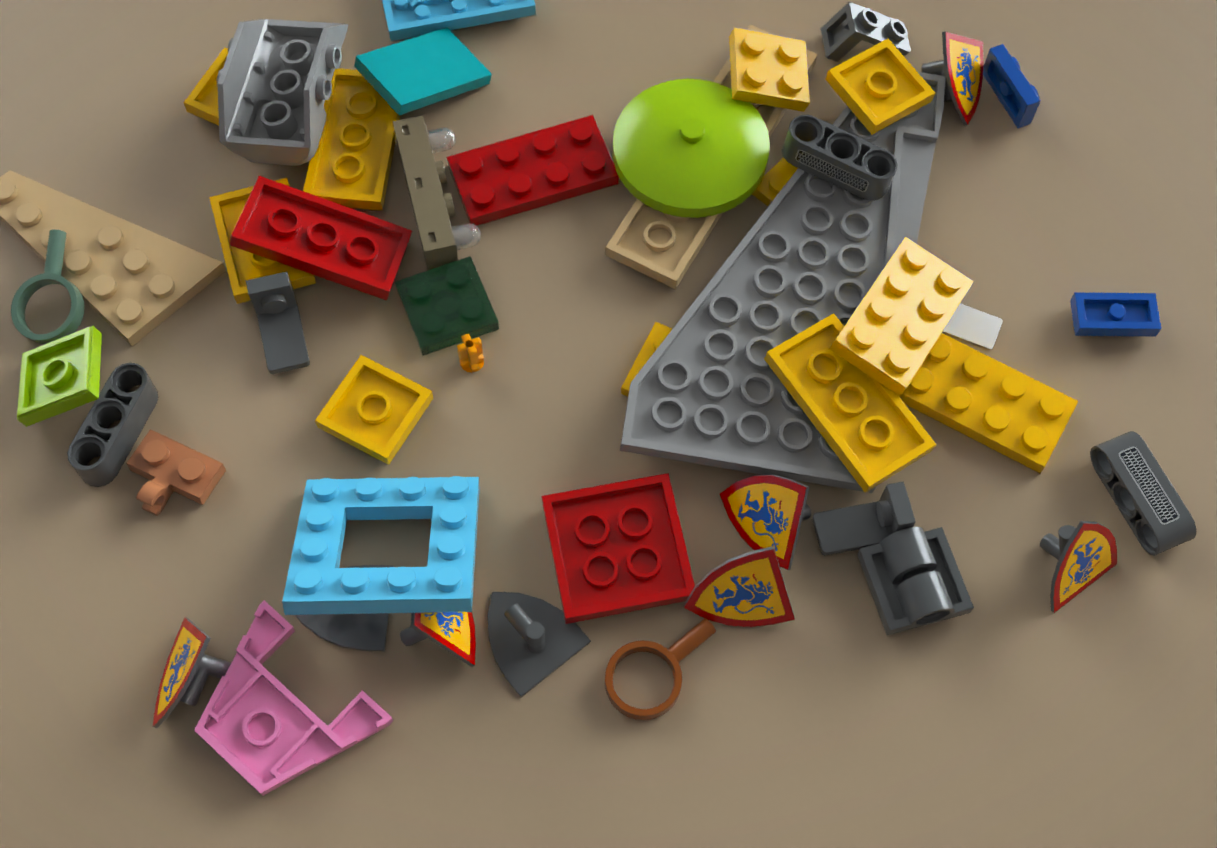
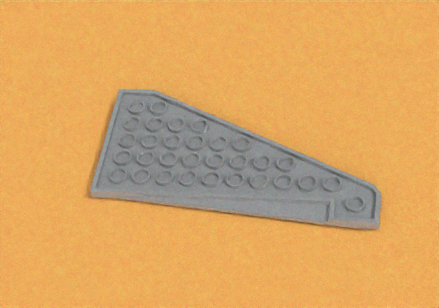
M918 72L935 91L932 102L871 135L849 107L846 106L832 125L889 151L897 160V171L887 193L878 200H866L798 168L631 381L620 451L761 475H777L797 481L863 491L764 358L767 351L833 313L845 326L903 239L907 237L917 244L935 143L938 139L943 114L945 76ZM876 487L869 490L868 492L873 493Z

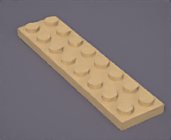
M750 25L747 29L750 31L771 34L753 25ZM806 49L809 75L816 64L818 54ZM729 57L714 82L732 89ZM751 103L763 118L770 138L787 109ZM637 199L605 247V256L676 290L723 213L698 218L678 217L654 210Z

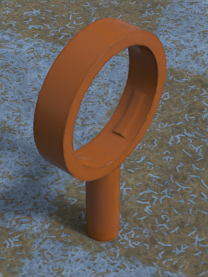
M704 618L668 649L659 643L647 640L630 642L619 648L610 658L605 672V689L612 705L623 715L636 720H651L667 713L676 703L681 691L682 671L679 662L716 633L712 623ZM637 652L652 653L661 657L670 666L674 684L672 692L665 702L654 708L639 709L629 706L618 697L614 690L613 674L618 663L630 654Z

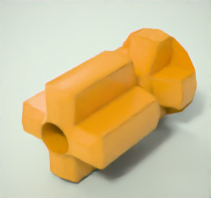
M464 334L461 336L462 344L457 345L460 366L466 372H477L484 365L481 339L479 337L471 339L469 334Z

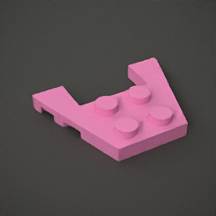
M265 600L258 606L254 614V621L246 636L243 635L225 676L221 677L194 729L207 744L262 796L381 731L393 722V718L362 690L329 725H326L274 677L262 664L295 632V629Z

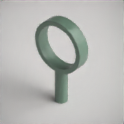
M55 229L49 231L44 274L36 275L25 281L15 293L11 304V317L16 329L23 336L39 344H47L74 333L82 322L85 310L84 299L80 290L61 276L67 233ZM60 284L64 286L71 298V309L66 321L58 329L47 334H35L30 331L25 320V309L30 297L38 289L47 285Z

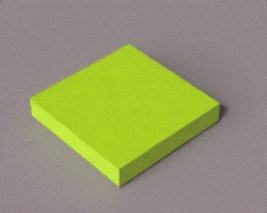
M90 326L22 353L17 420L27 427L99 399L102 333L97 328Z

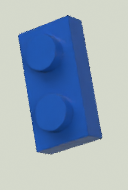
M1004 44L990 48L983 65L984 78L1017 128L1031 124L1041 102L1037 89L1030 85L1020 70L1017 59L1010 55Z
M1075 292L1070 300L1075 336L1156 337L1162 329L1156 293Z

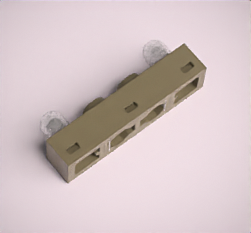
M423 115L393 121L397 146L428 272L459 266L457 250L476 246L480 242L481 232L476 225L471 223L451 227L449 217L456 216L451 193L443 194L441 185L447 184L443 161L435 162L433 153L453 148L456 136L451 129L446 127L427 130Z

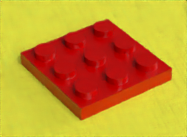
M669 473L541 496L566 624L685 602L695 587Z

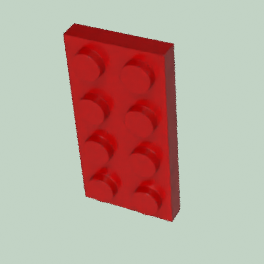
M593 115L447 157L448 168L471 228L619 184V176Z
M258 176L231 234L230 246L387 301L413 230Z

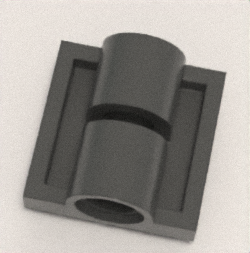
M922 527L902 529L884 538L880 544L859 549L857 556L887 636L969 614L973 610L974 606L942 527L925 532Z

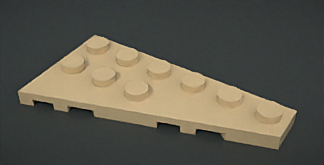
M11 170L0 177V219L44 262L46 261L49 231L55 229L66 232L61 276L73 283L80 290L84 301L132 347L226 271L223 262Z

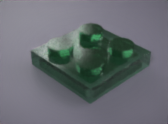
M471 256L395 281L397 293L422 356L461 343V336L464 334H469L471 339L499 329L498 319Z

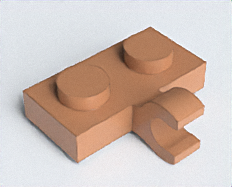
M151 429L126 463L130 471L151 480L142 486L136 499L143 502V510L156 516L162 512L173 492L204 505L226 472L223 463Z

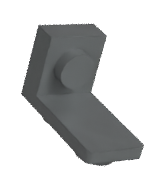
M848 2L820 28L826 58L836 62L842 59L862 40L876 45L889 39L903 56L911 51L907 36L908 31L903 22L852 2Z
M288 272L246 280L248 294L258 318L269 373L277 374L309 366L310 360L297 299Z
M904 481L887 484L880 500L877 502L817 512L812 517L820 551L824 556L880 544L890 534L913 527L916 523Z

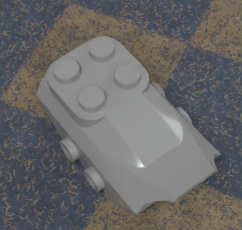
M273 19L239 22L234 38H231L229 41L228 55L224 67L219 70L217 75L220 142L233 153L254 163L296 166L310 161L317 152L325 126L327 113L324 109V103L331 96V80L335 69H338L341 64V48L349 24Z

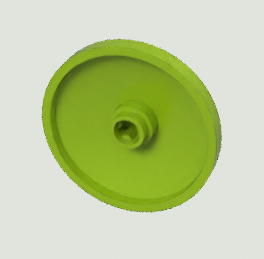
M700 79L666 81L641 92L623 109L613 134V161L624 186L645 205L662 213L678 217L698 218L717 215L741 204L761 183L767 168L770 151L768 131L757 109L750 102L732 99V89L715 82Z

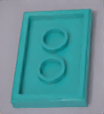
M448 27L357 55L354 67L398 115L488 85L492 73Z

